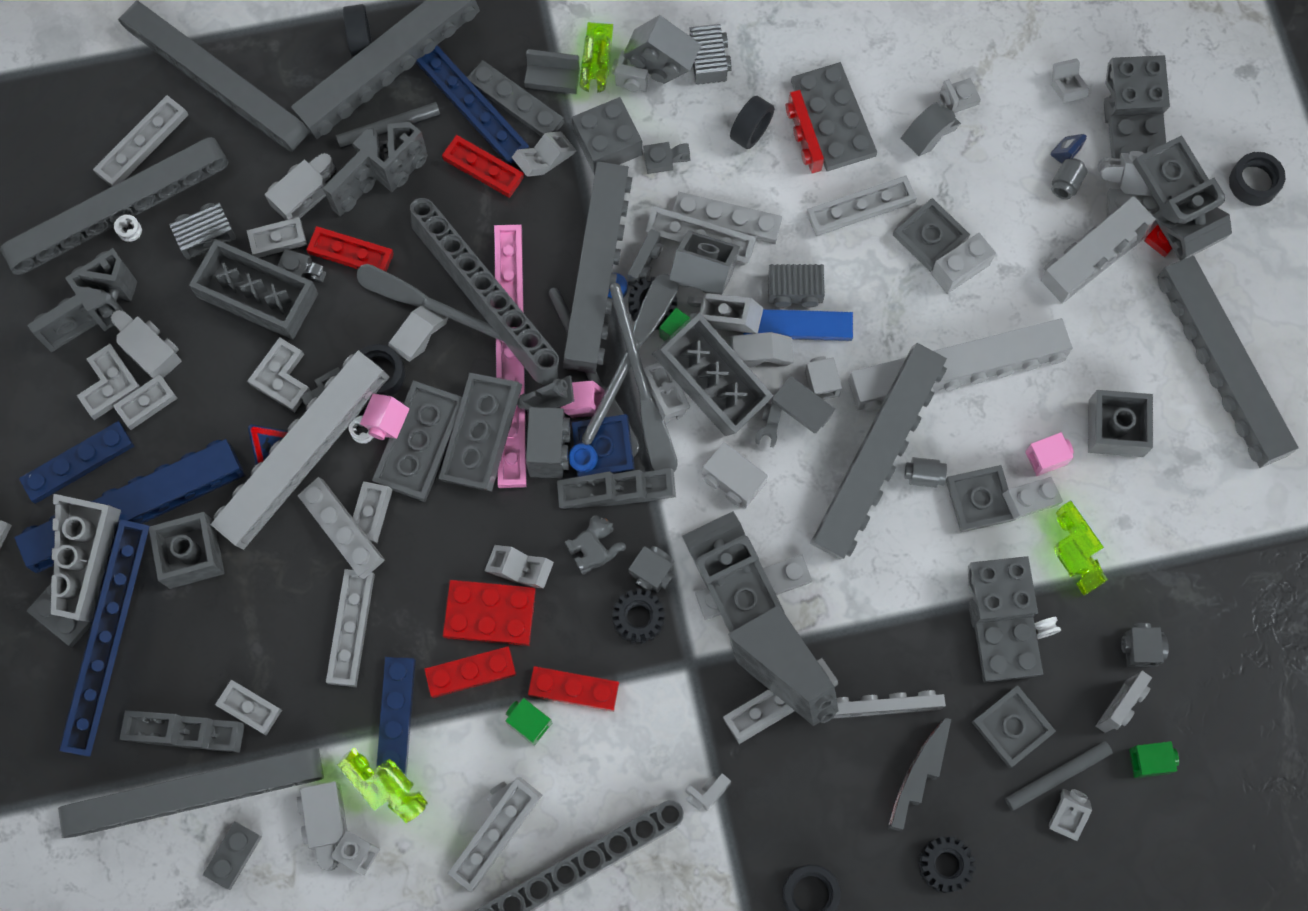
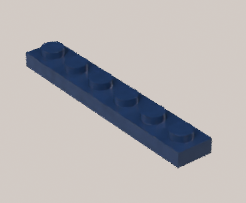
M436 45L431 53L417 59L415 63L507 164L511 165L515 162L512 156L517 150L529 149V145L438 45Z

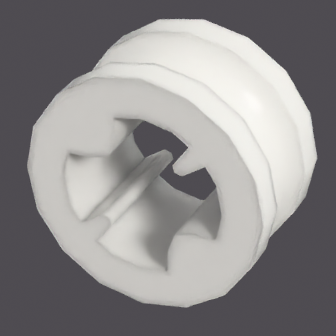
M122 215L114 223L115 232L125 242L137 240L142 233L141 225L132 215ZM131 224L133 229H128L127 233H125L123 227L127 228Z
M357 416L350 423L349 432L356 442L361 444L368 443L374 437L369 435L368 432H362L360 435H357L358 431L356 428L358 426L363 427L360 424L363 416Z
M1051 617L1035 623L1037 639L1045 638L1061 631V628L1056 626L1057 617Z

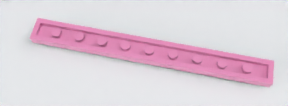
M494 225L495 279L524 313L522 226ZM496 339V378L521 383L520 395L525 394V367L503 341ZM518 406L515 409L498 468V488L527 487L525 409H520Z

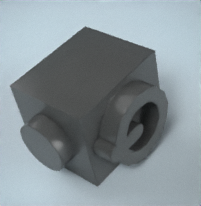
M644 546L628 569L629 576L637 580L635 584L645 592L652 590L658 593L661 587L666 589L673 580L674 574L671 572L673 571V563L675 561L667 553L655 546H652L650 549Z
M1150 623L1133 624V628L1126 631L1121 639V649L1123 653H1126L1127 667H1156L1168 657V640L1164 632H1161V627L1151 628Z

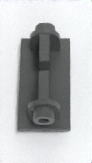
M571 376L555 379L553 383L529 394H521L517 406L520 409L527 410L529 420V407L560 408L574 402Z

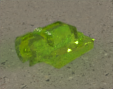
M587 23L580 74V87L586 92H589L592 79L597 80V93L606 89L611 60L613 24Z
M1070 500L1056 512L1058 524L1064 531H1068L1070 535L1059 541L1054 546V550L1070 577L1081 575V579L1076 583V586L1085 596L1108 580L1098 559H1093V556L1098 554L1104 547Z
M353 748L337 764L374 811L388 802V807L406 824L419 816L426 809L425 806L429 804L420 791L416 793L409 792L414 783L409 781L391 759L386 760L372 770L367 758Z

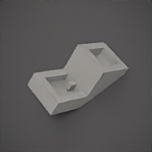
M561 131L549 132L542 136L534 148L519 149L512 158L525 175L529 177L544 175L572 156L577 150Z
M421 305L411 312L388 346L410 362L425 351L431 334L446 325L448 317Z
M773 332L733 335L729 337V346L750 368L764 362L784 366L794 363L792 337Z
M494 545L485 571L524 586L544 589L554 562L543 557L528 556L513 547Z

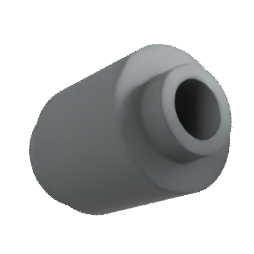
M1072 158L1063 161L1052 181L1051 190L1054 195L1066 200L1076 195L1088 173L1085 164L1081 160Z
M912 457L911 462H906L904 477L909 479L910 485L937 488L938 485H945L947 475L946 463H940V460L917 457Z

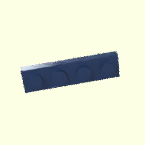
M117 421L20 477L19 480L30 500L36 504L135 446L123 425Z
M385 657L376 775L407 776L416 662L414 658Z

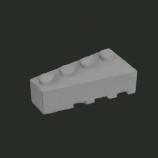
M1134 196L1131 197L1120 208L1112 212L1100 225L1089 230L1079 243L1074 242L1059 260L1057 258L1052 259L1043 268L1045 273L1041 281L1063 304L1139 244L1156 218Z
M53 494V504L55 505V518H53L55 547L52 548L54 575L52 576L51 614L92 622L121 510L109 505Z

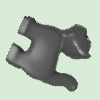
M592 517L587 530L581 532L575 539L565 541V545L571 555L579 551L583 553L584 556L582 558H574L582 575L590 572L593 568L603 566L606 562L613 559L618 552L626 549V545L619 542L606 550L599 541V539L607 537L614 530L612 527L613 523H610L605 518Z

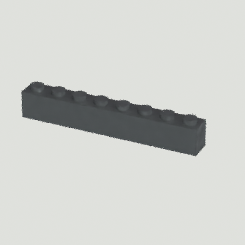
M476 0L424 1L294 103L291 108L316 139L328 134L342 119L348 118L356 108L370 101L375 93L384 86L390 85L403 71L412 68L418 58L431 53L441 41L451 37L464 23L474 19L476 14L480 12Z
M597 161L563 369L596 374L597 364L603 365L605 349L600 348L601 339L607 340L609 323H604L605 314L611 315L613 299L608 298L610 285L616 283L617 274L612 273L613 265H619L621 249H616L617 240L623 241L625 225H621L620 220L621 216H627L629 201L624 200L625 193H630L633 178L627 177L629 166Z
M1193 255L1164 267L1157 277L1159 288L1163 293H1166L1171 302L1173 314L1179 317L1186 338L1192 341L1196 349L1197 359L1201 364H1204L1209 373L1211 385L1218 390L1222 397L1224 409L1231 414L1235 421V429L1238 435L1244 438L1248 446L1249 456L1254 462H1257L1259 468L1290 456L1299 447L1195 256Z
M919 343L911 347L810 542L811 545L838 559H844L846 555L851 556L857 545V541L854 539L858 531L863 532L870 520V516L867 513L871 505L876 506L883 495V491L880 488L884 480L889 481L896 469L893 463L897 455L901 457L909 444L905 440L910 431L914 432L922 418L918 414L922 406L927 407L934 395L931 389L935 381L939 383L947 370L944 367L947 358Z

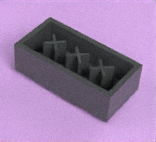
M217 239L213 242L189 284L197 298L294 340L318 296L317 289L312 281Z
M700 312L690 317L652 353L655 359L724 436L737 433L774 397Z

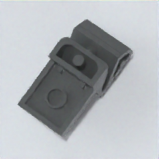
M1165 55L1112 58L1108 62L1105 81L1111 95L1104 99L1105 123L1109 124L1111 158L1120 159L1121 153L1130 154L1131 151L1147 153L1166 143L1164 113L1170 107Z
M410 122L387 124L388 140L380 141L376 130L372 128L366 129L352 143L356 155L323 187L332 211L341 217L345 212L352 210L359 197L363 193H368L373 188L376 180L391 192L397 187H402L407 182L409 175L415 169H419L424 165L428 156L422 132Z
M1182 135L1137 157L1133 161L1134 166L1160 207L1153 216L1156 218L1157 224L1180 261L1215 245L1232 234L1230 214L1218 208L1225 202L1224 192L1215 178L1208 179Z
M114 248L101 252L93 261L85 266L75 268L65 279L76 295L62 300L57 307L47 313L38 315L33 322L27 325L31 332L51 353L97 324L104 331L114 326L110 318L112 317L111 314L116 312V310H123L116 302L117 299L132 301L137 280Z
M734 511L682 536L729 632L736 630L778 605L783 610L759 561V557L750 539L745 535Z
M1029 557L971 562L968 565V588L973 599L969 601V612L972 628H975L984 683L1042 676L1043 669L1033 618L1038 614Z

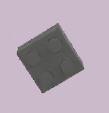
M659 15L634 29L622 56L630 60L633 66L648 70V73L655 81L665 84L691 70L702 44Z
M621 97L572 116L573 133L594 175L597 161L620 165L642 155V139Z
M688 231L676 250L669 280L676 281L678 285L683 287L692 286L701 289L704 293L722 295L732 277L740 246Z
M1096 390L1088 403V453L1144 457L1153 448V394Z
M529 407L526 464L530 477L563 479L564 470H569L568 445H565V443H570L571 426L570 418H565L564 408Z
M205 512L149 527L157 578L159 582L169 589L225 574L217 530L210 525L214 520Z

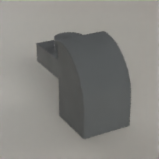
M936 102L925 109L913 121L900 139L918 156L931 152L944 135L954 132L961 123L955 118L956 116L952 110L940 106Z

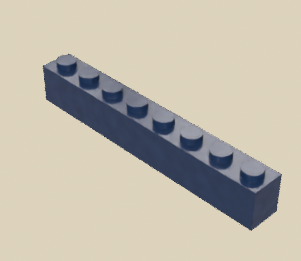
M227 439L223 441L216 440L209 443L206 449L197 453H187L180 458V461L171 465H161L154 470V473L145 477H135L128 482V485L119 489L107 490L102 494V497L90 502L120 509L119 520L143 524L246 475L233 447ZM55 515L50 517L48 522L39 526L27 527L22 531V534L14 537L26 567L35 573L54 565L52 548L55 547V531H53V518H55Z
M122 519L118 522L59 751L91 756L150 527L148 525Z

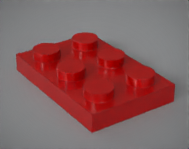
M450 580L443 637L530 646L536 589L533 587Z

